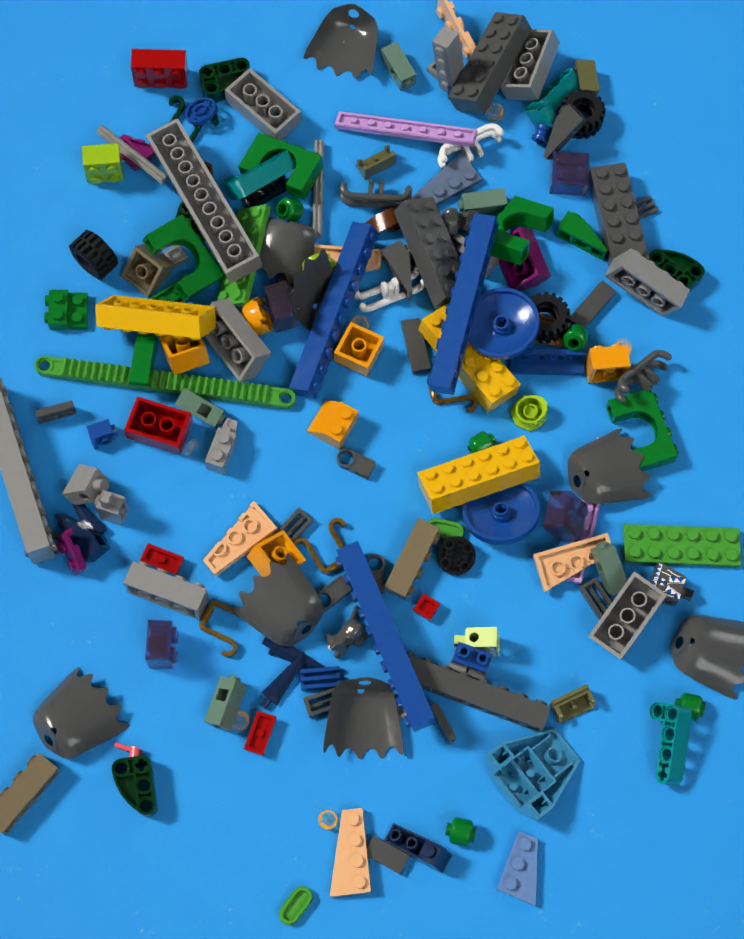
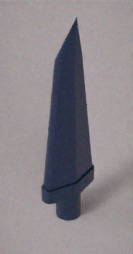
M85 504L73 505L80 521L100 532L106 542H108L103 535L107 531L106 527L101 524Z
M266 637L262 642L263 645L270 648L269 655L293 662L302 653L293 646L284 647ZM304 654L302 666L310 669L325 667Z
M304 651L261 692L266 696L260 703L264 709H267L271 702L278 705L303 665Z

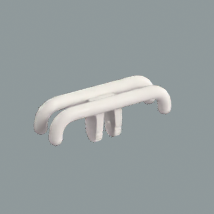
M489 123L477 128L478 134L472 148L479 157L484 156L478 141L486 137H493L499 143L502 141L501 136L504 135V130L495 123ZM444 144L439 150L437 161L439 167L443 169L446 167L445 162L448 161L447 156L462 149L469 162L474 161V156L467 146Z
M417 266L411 272V281L420 274ZM395 277L390 282L386 283L384 281L381 285L361 293L357 291L354 299L364 300L381 293L384 299L368 305L365 303L359 304L361 312H371L404 299L406 295L403 291L399 292V282ZM422 279L419 284L412 287V295L425 288Z

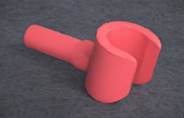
M118 742L114 745L116 748L130 752L129 757L139 756L142 753L141 749L136 746L130 747Z

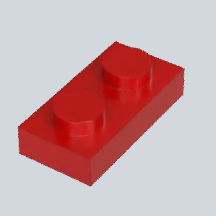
M148 543L140 561L176 576L182 566L184 557Z
M257 710L244 747L245 751L264 756L277 717Z

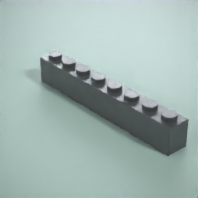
M406 651L423 690L536 732L543 731L551 708L547 706L546 702L538 699L535 701L530 700L523 693L517 692V694L509 692V689L504 686L498 685V687L490 685V682L485 679L479 678V680L471 678L469 673L463 671L457 673L452 671L453 668L443 664L438 666L433 664L434 661L424 657L420 659L415 657L414 653Z

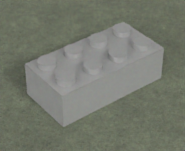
M553 29L531 30L500 86L507 100L539 99L560 44Z
M251 68L225 89L226 102L264 135L268 134L274 139L281 141L301 123V111Z
M632 248L615 257L605 274L606 278L662 317L680 309L690 291L682 282L675 280L668 272L661 270L654 262L647 260L641 256L640 252Z
M229 298L212 302L210 306H215L216 328L204 337L239 382L256 378L271 355V351Z
M139 561V563L132 562L123 582L127 593L197 620L201 619L209 601L208 592L204 585L198 582H194V584L186 582L187 579L179 575L175 577L170 576L167 571L157 568V570L149 568L150 565Z
M633 572L588 637L622 660L668 595L636 572Z

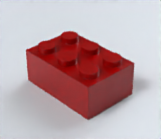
M132 49L131 71L135 87H156L159 89L188 88L189 69L186 50Z
M137 396L124 433L127 439L181 455L193 423L192 413Z

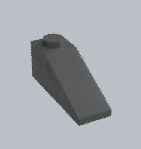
M564 105L559 110V115L555 119L543 156L545 159L552 160L588 121L574 105Z
M401 240L382 249L381 254L384 263L393 277L397 278L400 288L408 300L411 301L413 300L410 267L411 252L409 247L403 245Z

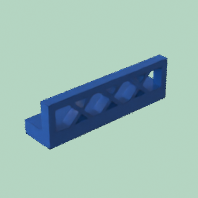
M529 348L519 356L509 359V371L512 374L584 375V360L587 352L586 349L574 351L570 349Z

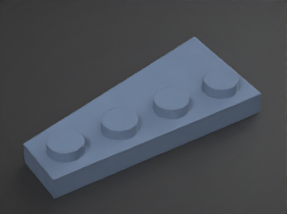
M461 152L411 199L433 197L438 206L480 183L481 177L463 152Z

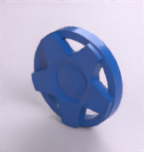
M199 98L188 105L185 110V118L192 125H205L217 114V105L211 98Z

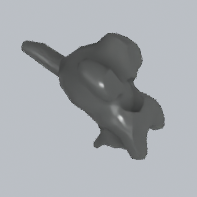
M455 208L444 210L442 219L449 235H455L459 231L469 232V222L473 220L474 213L479 214L478 210L459 213Z
M357 605L354 607L350 619L344 623L342 629L336 635L326 634L328 649L335 651L334 657L336 659L343 657L350 645L354 644L357 647H361L367 641V634L363 631L364 625L357 620L359 614L357 610L359 607Z

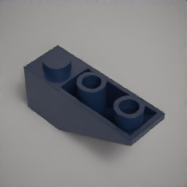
M67 514L54 515L58 526L63 531L72 528L74 534L70 535V538L74 545H79L85 562H95L110 549L102 534Z
M394 823L384 842L410 855L411 858L440 873H443L452 856L444 847Z

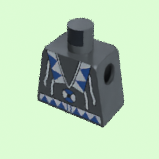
M657 562L650 583L668 595L662 604L676 606L680 598L691 601L694 590L684 587L686 576L661 562Z

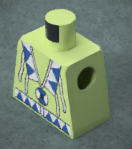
M497 627L466 628L465 635H454V647L457 646L458 642L492 653V656H499L500 635Z

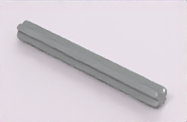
M100 125L96 131L99 136L109 144L119 143L121 153L159 183L163 184L167 181V174L104 125Z

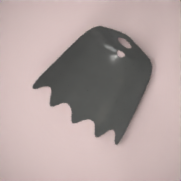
M356 4L336 7L322 21L303 58L314 57L318 70L330 66L333 68L336 76L341 75L345 71H351L356 79L363 70H368V73L371 75L377 45V22L368 12ZM354 9L359 13V16L353 18L349 15L348 11ZM350 25H355V29H351Z
M268 218L260 259L263 264L261 268L266 271L269 279H272L278 273H284L288 283L291 284L294 281V276L303 271L302 263L314 254L315 232L313 227L293 221Z
M325 249L320 251L319 256L315 260L305 259L303 271L294 276L293 292L288 294L292 306V315L309 331H311L333 274ZM317 304V308L314 310L313 305Z
M621 428L581 446L568 459L570 487L587 503H615L640 500L652 496L651 493L643 489V484L651 477L650 474L641 471L639 468L644 455L631 450L630 445L633 443L634 438L621 437L619 435L622 431ZM584 471H589L588 477H586ZM575 475L580 478V487H576L574 484Z
M287 553L285 565L271 561V573L269 576L255 575L253 577L254 590L251 593L239 592L243 603L242 608H231L237 616L265 637L284 647H290L309 636L324 613L323 603L295 560ZM299 620L303 621L301 625L297 626ZM307 625H311L309 631L302 634V630Z
M693 615L685 618L674 634L670 645L675 666L682 673L729 698L737 699L733 687L735 684L744 683V674L742 673V667L744 666V622L702 615ZM679 637H683V644L677 649L676 641ZM694 638L695 643L691 645L690 640Z
M79 667L73 670L39 705L33 716V724L44 746L62 758L76 757L123 732L130 726L129 723H119L117 721L121 705L107 704L108 688L92 687L93 674L78 677ZM51 728H56L57 733L54 734ZM45 735L52 739L53 746L47 743Z
M362 677L341 681L336 685L329 706L323 744L324 753L332 744L338 757H341L345 749L350 748L359 759L369 749H374L380 758H384L390 746L396 748L398 753L403 755L404 748L396 699L388 683L370 677ZM360 681H370V682H371V683L368 684V685H361V684H359ZM358 689H364V692L358 693Z

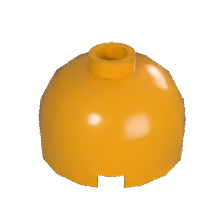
M256 297L243 306L241 315L256 334L261 336L272 332L273 324L267 309L264 310L261 307L264 303L259 297Z

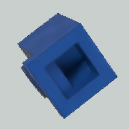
M109 419L86 426L94 450L98 449L97 445L108 444L115 439L114 436L118 435L115 425H110Z

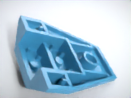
M555 728L502 742L485 754L490 777L517 812L536 821L553 809L581 761Z

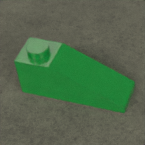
M567 211L557 228L555 236L604 261L608 249L580 215Z
M155 333L137 335L129 376V384L148 386L158 351V336Z

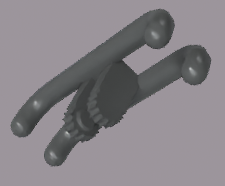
M369 180L368 193L350 192L347 190L345 182L340 184V199L345 205L351 207L397 208L404 200L412 198L411 186H407L405 193L402 195L384 194V180H380L379 194H373V180Z
M655 350L620 376L618 386L614 391L615 398L624 404L627 400L622 395V392L625 394L629 393V386L634 382L646 391L651 390L653 385H657L660 382L659 376L651 369L654 367L660 368L663 371L668 369L666 363L654 359L661 357L669 361L672 359V355L664 350Z

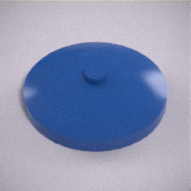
M496 288L482 293L477 305L468 343L480 355L495 360L511 359L524 353L536 340L540 327L539 314L534 302L526 294L511 288Z
M522 483L464 503L462 505L463 521L468 531L483 542L495 545L512 544L524 539L535 529L540 517V504L532 488Z

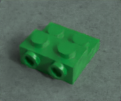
M49 290V295H45V305L48 306V312H45L44 320L45 323H48L50 330H88V293Z

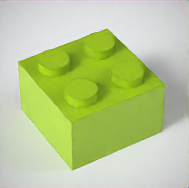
M119 143L82 146L83 167L88 183L99 184L101 182L116 183L124 181L123 159Z

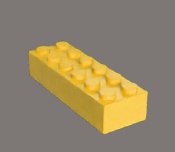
M112 295L95 305L97 327H104L105 330L121 329L122 332L138 331V334L155 333L156 336L172 335L173 338L189 337L190 340H200L216 328L215 306Z
M447 304L423 318L418 329L436 352L437 340L442 335L441 325L447 316ZM467 343L458 379L477 399L484 410L489 413L516 395L521 384L501 360L486 358L477 353Z
M524 435L417 472L419 487L432 514L539 478L540 462Z

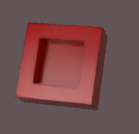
M423 593L413 612L430 622L440 603Z

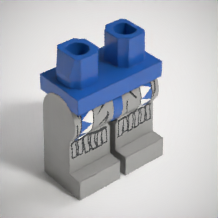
M458 642L449 666L453 668L452 671L460 673V671L466 672L467 668H470L468 673L471 675V678L479 680V678L485 679L493 654Z

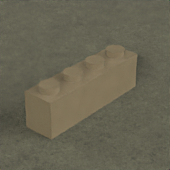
M418 518L384 586V591L403 600H406L407 596H412L416 587L413 584L416 579L419 580L424 571L422 566L424 562L428 563L433 553L430 549L433 544L437 545L441 537L438 534L439 527Z
M40 753L37 756L33 755L27 762V768L23 772L20 771L13 779L14 783L0 793V832L5 836L61 772Z

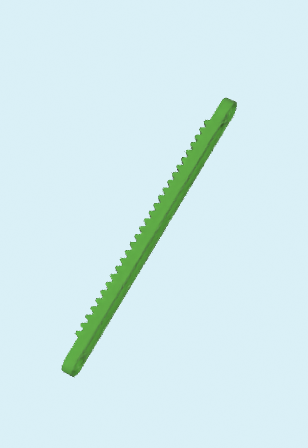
M41 356L35 361L37 373L40 376L174 395H180L183 388H187L205 399L285 410L291 409L296 403L295 393L290 389L261 384L256 385L252 382L250 384L237 380L234 382L230 379L224 380L222 378L194 376L193 374L187 375L185 373L174 375L170 371L165 372L154 369L152 370L148 386L129 384L131 367L126 365L120 366L119 364L113 365L111 363L105 364L104 362L98 363L96 361L90 362L89 360L83 361L81 359L75 360L74 358ZM42 363H49L50 367L47 370L43 371L40 369ZM284 395H289L292 400L289 403H283L281 398Z

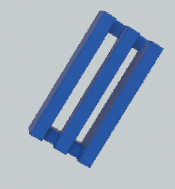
M340 667L300 669L301 691L335 688L341 682ZM336 672L334 675L304 677L306 674ZM336 679L337 681L333 683L305 685V682L307 681Z

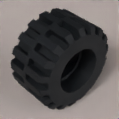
M578 89L577 92L572 91L570 95L567 94L565 99H563L561 108L564 105L571 104L579 111H584L590 116L587 117L588 121L572 138L577 136L578 139L583 137L587 139L590 138V135L594 136L596 132H599L606 108H604V102H601L602 98L600 96L597 97L595 92L590 93L589 90L585 89V91H582V89Z
M85 230L69 245L75 260L84 270L97 279L102 280L118 265V260L113 250L94 232Z
M544 292V295L537 293L536 297L532 296L530 299L534 302L538 313L547 312L555 318V322L551 324L540 322L536 338L539 340L538 343L542 344L543 341H546V344H549L551 340L555 342L564 335L570 320V309L567 308L568 304L566 302H562L563 298H557L555 293H552V295H548V292Z

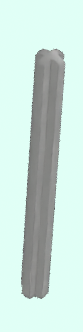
M315 140L314 152L322 156L324 163V141ZM324 167L313 187V229L315 238L322 237Z

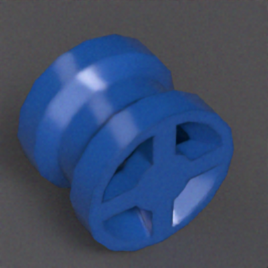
M536 124V132L532 135L531 139L537 143L547 145L552 129L542 124Z

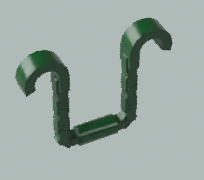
M173 96L169 100V106H173L177 102L180 103L171 121L179 118L185 109V101L181 96ZM217 114L213 117V124L215 127L219 123ZM197 125L189 137L192 142L201 130V125Z

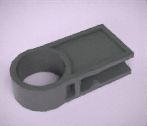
M348 448L338 452L337 464L339 467L366 480L369 479L376 465L375 461ZM347 453L352 455L353 461L350 464H342L339 457Z
M372 554L366 559L367 563L375 558L382 562L381 569L377 571L371 570L380 593L383 595L385 561L382 556Z
M341 575L317 592L319 596L327 595L331 600L329 606L324 607V612L330 610L352 591V588L346 584Z

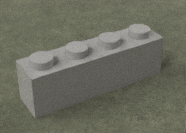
M444 26L433 39L432 45L439 87L445 92H451L464 69L459 33Z

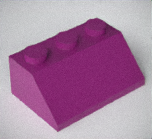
M518 227L510 234L529 240L528 257L521 266L502 259L499 260L509 288L523 291L540 285L549 279L551 274L533 230Z

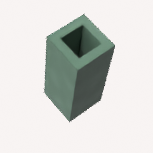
M394 42L381 48V60L400 91L405 88L409 89L416 84L417 74L399 44Z
M505 188L463 193L461 201H458L459 212L478 210L479 214L484 215L499 214L508 205Z
M183 388L174 404L213 427H216L217 424L221 425L226 417L223 414L224 409L187 388Z
M600 542L590 551L605 591L614 596L623 588L627 578L615 546L609 542Z
M229 675V678L220 676L204 720L205 723L214 728L231 732L247 688L245 684L240 682L241 679L233 675Z

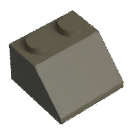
M145 244L134 247L121 277L145 296L150 297L167 280L175 264L160 252L152 256Z

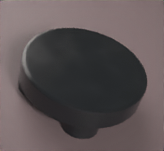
M453 536L445 539L439 545L436 558L440 568L447 574L462 575L473 567L476 553L473 544L467 539Z

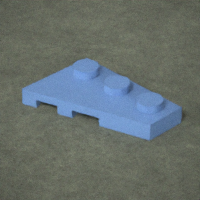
M518 831L496 889L532 906H536L537 838Z

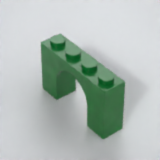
M258 133L238 166L240 174L288 150L293 162L296 164L293 173L286 183L288 194L305 200L324 167L322 156L317 152L307 151L300 146H293L284 140L274 139L268 134Z
M514 196L497 216L499 226L491 256L521 266L529 255V240L511 235L506 231L513 227L525 226L546 233L554 222V208Z
M183 214L148 233L142 240L152 256L173 245L183 246L194 255L196 260L195 272L181 279L174 286L183 302L188 301L219 282L224 276L221 267L215 263L211 252L204 247L201 237L194 232L190 221Z
M652 389L624 395L627 400L624 404L620 403L616 398L608 400L606 409L612 424L630 418H640L647 421L654 430L655 440L653 443L633 450L644 455L639 466L641 471L675 462L679 453L678 448L671 440V430L669 427H666L664 413L659 409L657 395L652 392Z

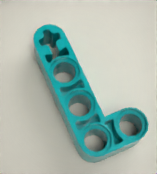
M573 68L561 73L540 94L538 100H533L525 108L524 111L534 126L536 124L546 126L554 122L557 117L555 110L561 106L567 94L570 95L572 91H576L580 87L579 79Z
M288 150L240 176H232L224 180L222 184L230 200H239L295 169V164Z
M654 702L650 706V716L654 720L663 721L656 767V780L660 784L679 785L684 775L692 713L686 706Z

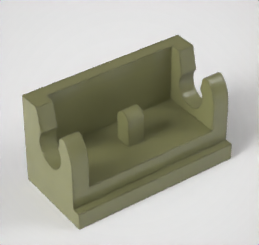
M576 60L574 71L578 73L580 89L582 91H585V89L589 90L590 93L595 92L597 96L600 90L595 60Z
M388 144L383 151L363 161L362 159L357 160L356 167L366 180L395 165L396 153L394 150L390 152V145Z
M586 684L552 700L549 706L558 723L561 724L595 708L594 703L596 702Z

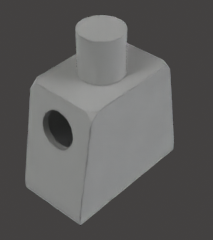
M79 464L62 494L73 505L95 502L97 495H101L102 490H108V478L95 467Z

